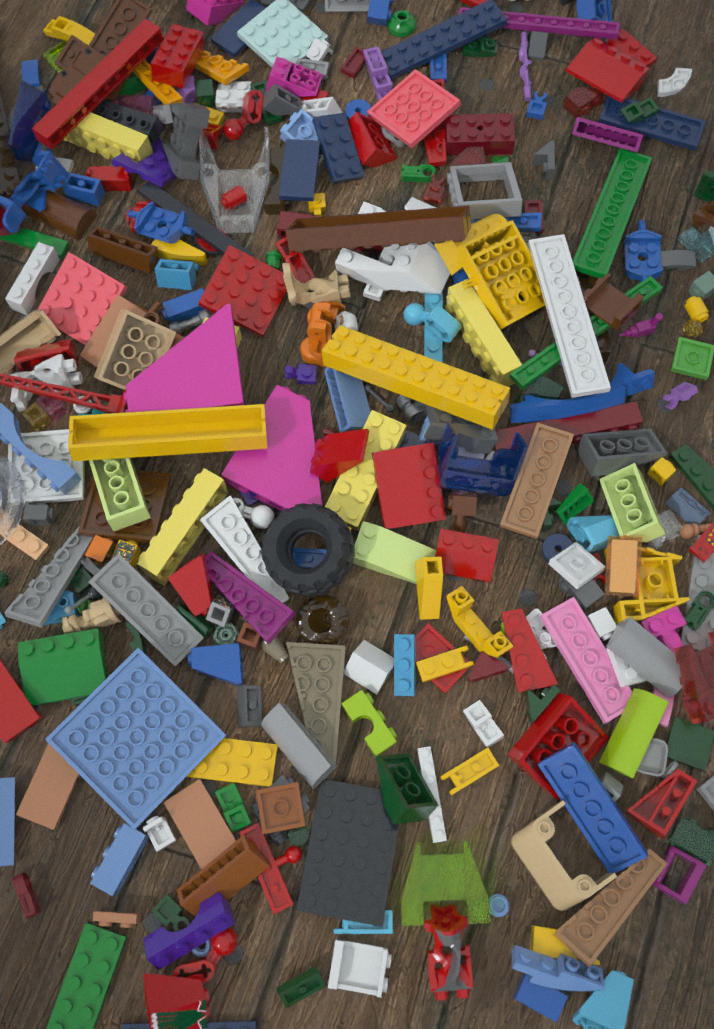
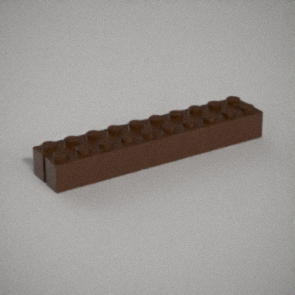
M470 205L299 218L285 231L289 251L302 253L306 250H313V252H319L323 249L335 251L340 248L351 250L360 246L372 248L375 245L389 247L392 244H398L399 246H406L409 243L423 245L427 242L440 244L449 240L461 242L466 239L472 225Z

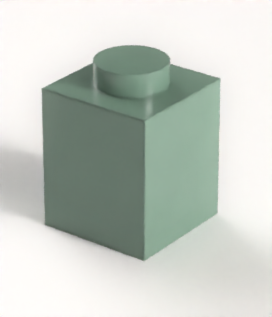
M707 271L693 281L688 290L692 297H701L702 301L713 295L714 275Z

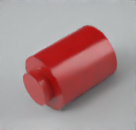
M238 185L222 194L220 202L224 209L231 211L248 201V197L244 189Z

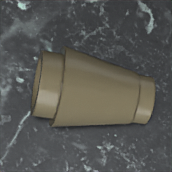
M277 636L270 644L266 643L265 640L260 644L263 647L262 650L280 664L289 657Z

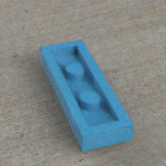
M394 634V696H416V634Z

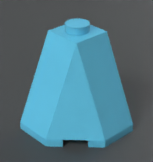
M612 515L572 517L566 524L575 541L590 554L608 547L613 539L621 540Z
M612 970L604 978L603 990L593 991L573 1015L572 1020L576 1025L581 1024L584 1029H625L634 979L627 977L621 971Z

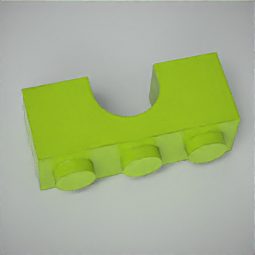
M361 690L341 704L352 723L363 718L373 723L374 729L370 735L364 738V741L377 758V756L396 745L397 741L395 738H397V735L392 727L387 728L383 722L386 718L380 710L376 711L373 707L374 700L368 692L365 694Z

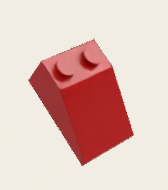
M361 429L328 434L322 439H318L314 445L315 452L311 459L310 472L328 483L363 462L370 430Z

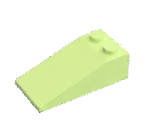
M363 521L354 545L355 557L352 564L417 584L415 561L422 557H435L437 550L381 526Z

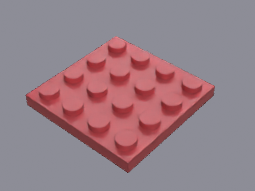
M415 69L370 108L367 113L375 122L410 148H413L461 105V102L458 98Z
M68 252L38 310H43L56 328L86 346L116 296L120 295L123 297L128 287Z

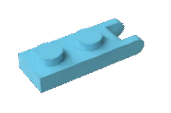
M385 910L383 927L342 920V929L335 928L334 934H393L392 910Z

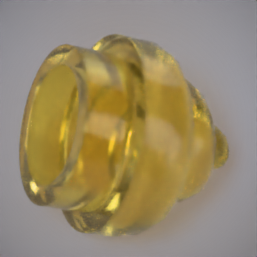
M689 319L685 323L683 331L689 337H696L703 333V328L699 320Z

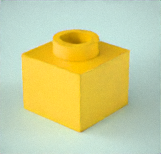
M662 457L650 468L647 474L662 486L672 477L676 469L670 461Z

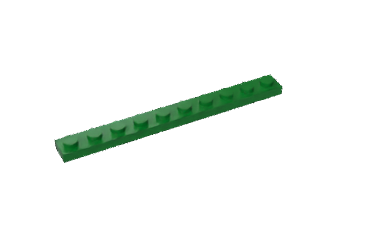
M649 276L626 292L625 295L632 299L637 293L641 294L644 297L643 305L662 292L663 287ZM595 315L590 317L595 337L611 328V326ZM556 342L510 373V378L521 390L561 363Z

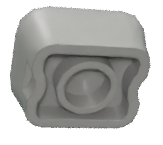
M655 738L651 739L637 772L652 776H661L665 773L668 755V745L665 741Z

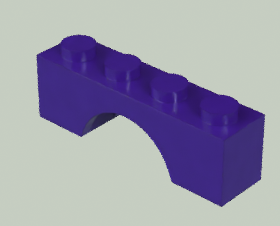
M218 892L200 903L197 916L186 928L177 932H169L161 927L144 937L147 960L159 971L235 924L230 903Z

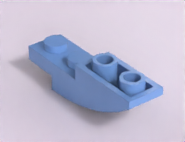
M514 945L511 951L512 969L529 974L531 983L568 991L603 990L604 988L602 968L595 965L588 967L583 961L563 954L554 959Z

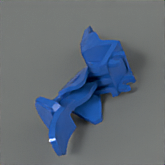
M39 142L32 159L33 163L37 166L35 173L31 171L15 188L14 194L9 199L0 196V204L6 209L3 224L12 234L18 232L19 226L26 216L20 209L25 203L35 210L42 212L46 207V190L51 189L53 192L57 188L62 187L61 183L67 180L66 176L69 174L54 157L53 150Z

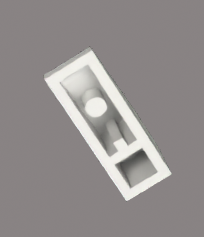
M333 97L301 101V109L312 118L342 113Z

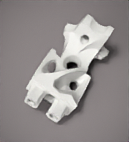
M62 354L43 361L35 366L33 371L10 374L16 377L74 388V385L82 384L83 381L81 372L72 373L77 368L75 360H65ZM12 388L10 400L16 404L17 410L21 412L26 410L28 401L31 400L33 393Z

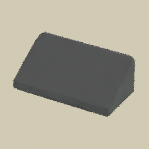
M241 685L237 687L238 728L261 727V685Z

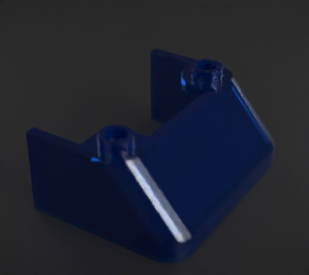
M447 421L439 447V480L442 486L449 489L496 496L509 495L513 490L528 450V445L520 433H515L510 449H498L493 454L492 460L457 455L459 447L456 442L459 435L452 422Z

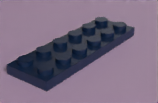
M608 95L598 123L639 133L648 138L696 151L706 122L705 120L659 108V113L642 121L629 124L621 113V109L635 102V100L627 98L621 103Z

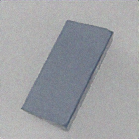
M683 488L677 490L666 502L688 524L696 523L699 525L710 514L704 506Z

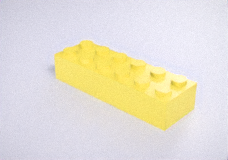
M89 113L63 139V141H69L78 147L86 148L92 153H98L106 159H113L124 153L134 162L138 163L153 154L147 135L94 113Z
M466 279L448 287L446 311L460 323L463 339L466 343L470 344L474 357H478L482 370L488 373L489 380L507 387L515 384L510 378V373L522 364L473 286L465 290V286L462 287V283L468 280Z
M373 410L363 429L370 430L363 462L340 475L325 505L326 508L337 513L348 527L358 532L378 493L372 453L399 448L407 432L406 424Z
M205 468L196 475L194 484L184 492L182 501L174 506L172 515L163 522L158 535L151 539L150 546L146 552H142L139 556L137 564L145 575L163 586L169 581L168 577L178 568L204 530L205 526L200 519L224 501L229 494L224 479Z

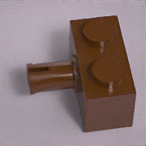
M452 487V493L448 492V509H451L452 515H455L454 530H466V516H476L477 495L475 488Z

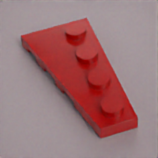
M522 608L502 611L505 635L513 645V648L509 650L517 692L558 685Z

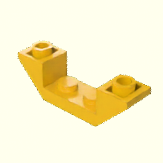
M463 586L446 596L454 622L479 652L482 651L498 658L513 648L511 642L501 631L493 635L473 612L471 607L475 600Z

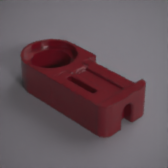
M23 872L13 877V885L17 897L20 899L25 918H32L40 914L41 910L27 874Z

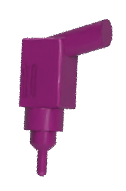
M657 313L651 319L637 322L634 326L628 327L624 333L619 334L618 337L638 338L652 334L656 329V325L663 318V315Z

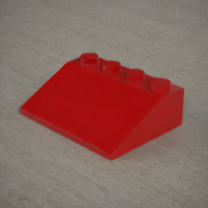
M593 38L587 42L566 68L567 73L621 103L642 87L650 70L643 62L633 60L630 55L622 54L617 51V48L604 44L598 38Z
M434 442L372 453L384 528L391 529L446 519Z
M558 693L507 755L521 770L555 800L559 801V796L538 766L539 761L575 742L589 763L609 737L571 696Z

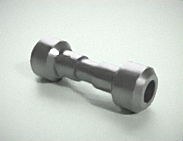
M204 309L190 320L170 323L169 329L175 331L176 334L182 335L183 331L190 327L202 324L205 317L210 318L211 314L209 310Z

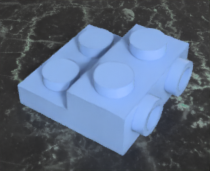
M303 109L298 113L294 112L289 119L291 122L289 124L285 123L280 129V138L284 142L286 139L318 140L312 122L313 118Z

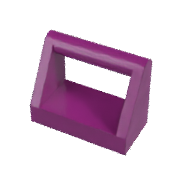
M670 846L663 859L668 864L652 885L678 903L687 904L707 865L685 852ZM677 855L691 865L677 891L674 892L662 885L661 882Z

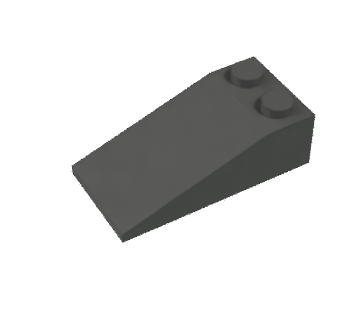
M651 428L583 434L577 449L591 477L609 475L633 463L640 465L667 455L666 450Z

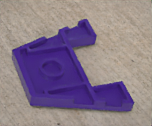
M159 137L155 144L150 142L154 153L138 163L134 162L124 153L112 159L113 166L118 167L120 165L126 168V172L140 174L142 179L160 187L178 178L172 171Z

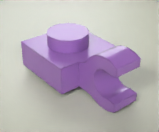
M683 382L670 390V394L663 397V400L670 401L665 407L671 410L677 406L679 400L685 401L690 399L691 396L698 393L697 386Z

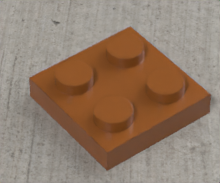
M298 782L256 790L263 835L306 826Z

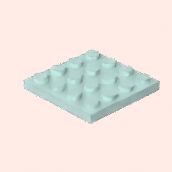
M275 0L237 31V36L271 67H273L277 56L296 64L297 58H307V51L315 38L320 41L322 39L328 40V36L288 0Z

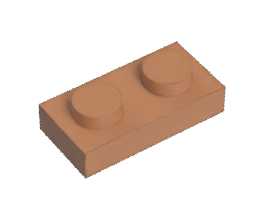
M94 911L92 921H99V926H112V922L121 923L120 927L133 928L134 924L141 923L142 914Z

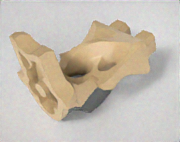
M282 263L283 278L289 302L292 306L304 305L310 310L315 303L334 301L342 304L343 298L351 297L347 274L338 276L337 270H334L326 278H311L307 283H301L295 279L290 264Z

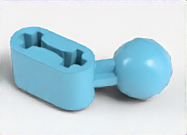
M411 303L403 312L404 319L408 324L417 326L424 322L444 342H451L461 329L460 323L439 306L434 307L431 312H426L422 305Z

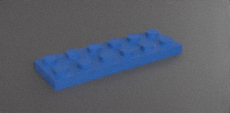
M575 742L539 761L538 766L561 801L566 803L565 807L609 873H616L648 857L647 850Z

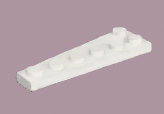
M231 496L227 497L200 519L246 577L282 603L289 599L285 590L266 571L264 561L262 560V549Z

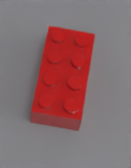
M172 24L151 62L152 81L184 89L204 50V32Z

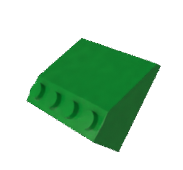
M98 628L18 642V661L24 694L32 706L90 695L107 679L105 639Z

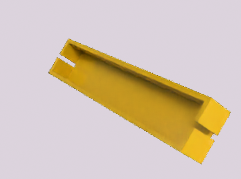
M341 325L332 335V340L329 339L322 349L324 366L492 430L497 424L500 414L503 413L509 403L510 387Z
M264 404L70 416L68 449L73 461L267 449Z

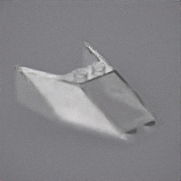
M265 127V142L259 162L252 169L220 170L217 167L203 129L199 128L200 180L217 228L224 234L255 232L270 182L271 135L268 127ZM240 185L244 189L248 201L231 211L224 209L220 202L221 195Z

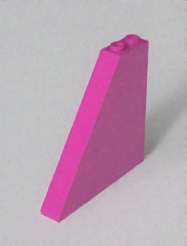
M226 304L126 385L127 392H124V400L128 404V409H125V413L245 405L231 304Z
M276 385L264 405L267 449L235 451L221 477L226 484L245 494H250L249 491L257 494L255 499L280 512L286 508L294 507L295 504L315 503L322 505L319 477L310 472L311 459L315 452L310 401L301 394L293 393L285 386Z

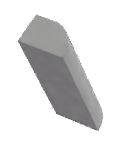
M631 617L617 624L606 646L668 698L675 695L684 686L692 671L691 666Z
M278 703L265 716L261 726L313 790L338 767L286 704Z

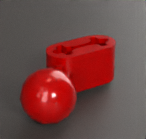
M251 90L245 93L242 117L238 120L230 118L224 123L223 133L229 140L236 141L240 139L243 135L244 127L248 124L259 122L263 105V95L259 90Z
M228 927L210 939L211 950L208 955L180 963L174 970L173 976L185 978L184 975H180V972L184 969L185 973H190L186 978L199 979L202 983L211 980L217 971V964L221 957L230 955L236 950L238 945L236 932ZM204 964H206L207 968H211L208 974H206L205 970H200Z

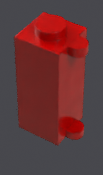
M89 166V169H87L86 177L101 180L105 191H132L133 175L126 172V168L122 166Z

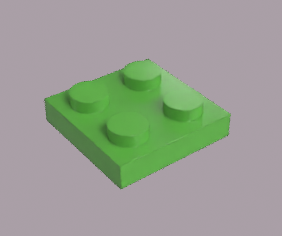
M679 337L670 371L707 380L711 369L714 345Z

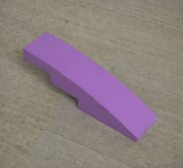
M378 46L363 50V54L376 97L380 101L393 88L388 75L387 65Z

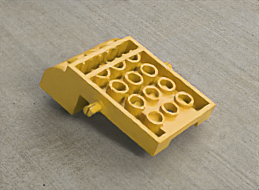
M492 214L472 223V227L463 241L452 242V240L440 244L434 243L451 275L465 270L469 280L463 282L462 287L465 286V290L472 286L475 288L500 330L545 306L530 249H528L513 220L508 222L502 215ZM518 294L523 297V301L519 299Z

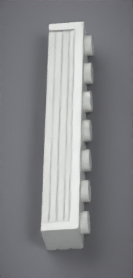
M431 747L418 748L417 753L421 775L438 803L437 808L428 817L433 843L447 841Z

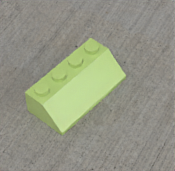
M635 463L599 479L621 540L649 542L666 534L643 475Z

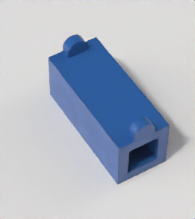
M203 288L163 302L165 310H162L165 321L169 320L170 323L177 321L180 323L192 319V317L197 316L200 311L204 310L205 308L198 305L204 293Z

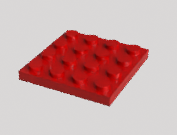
M229 245L198 305L216 313L226 304H231L234 323L263 338L287 291L283 278L284 273Z

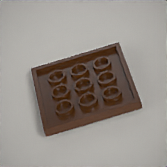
M135 470L151 518L117 531L112 530L106 519L93 477L78 530L79 535L91 537L98 535L102 538L150 543L151 539L155 535L157 536L172 478L171 474Z

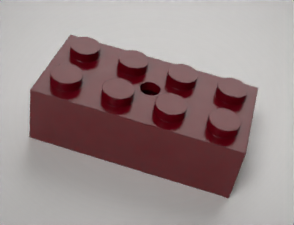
M513 113L449 115L445 119L446 156L513 154L515 145Z

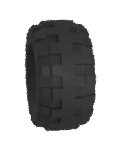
M315 503L295 504L294 507L286 508L279 512L280 515L269 523V528L262 539V560L269 576L283 589L302 596L322 595L330 592L334 587H338L353 566V558L355 557L353 537L345 521L331 509ZM306 534H319L327 544V552L324 559L313 568L305 569L299 567L294 562L292 556L295 543Z

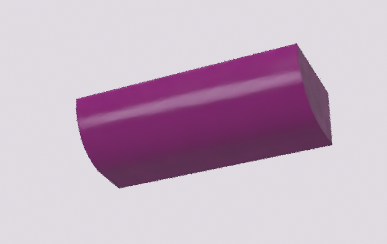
M577 117L572 135L638 152L643 137L639 133Z

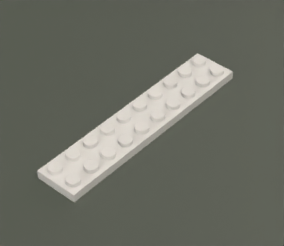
M565 235L529 240L528 246L571 397L609 392L611 389Z

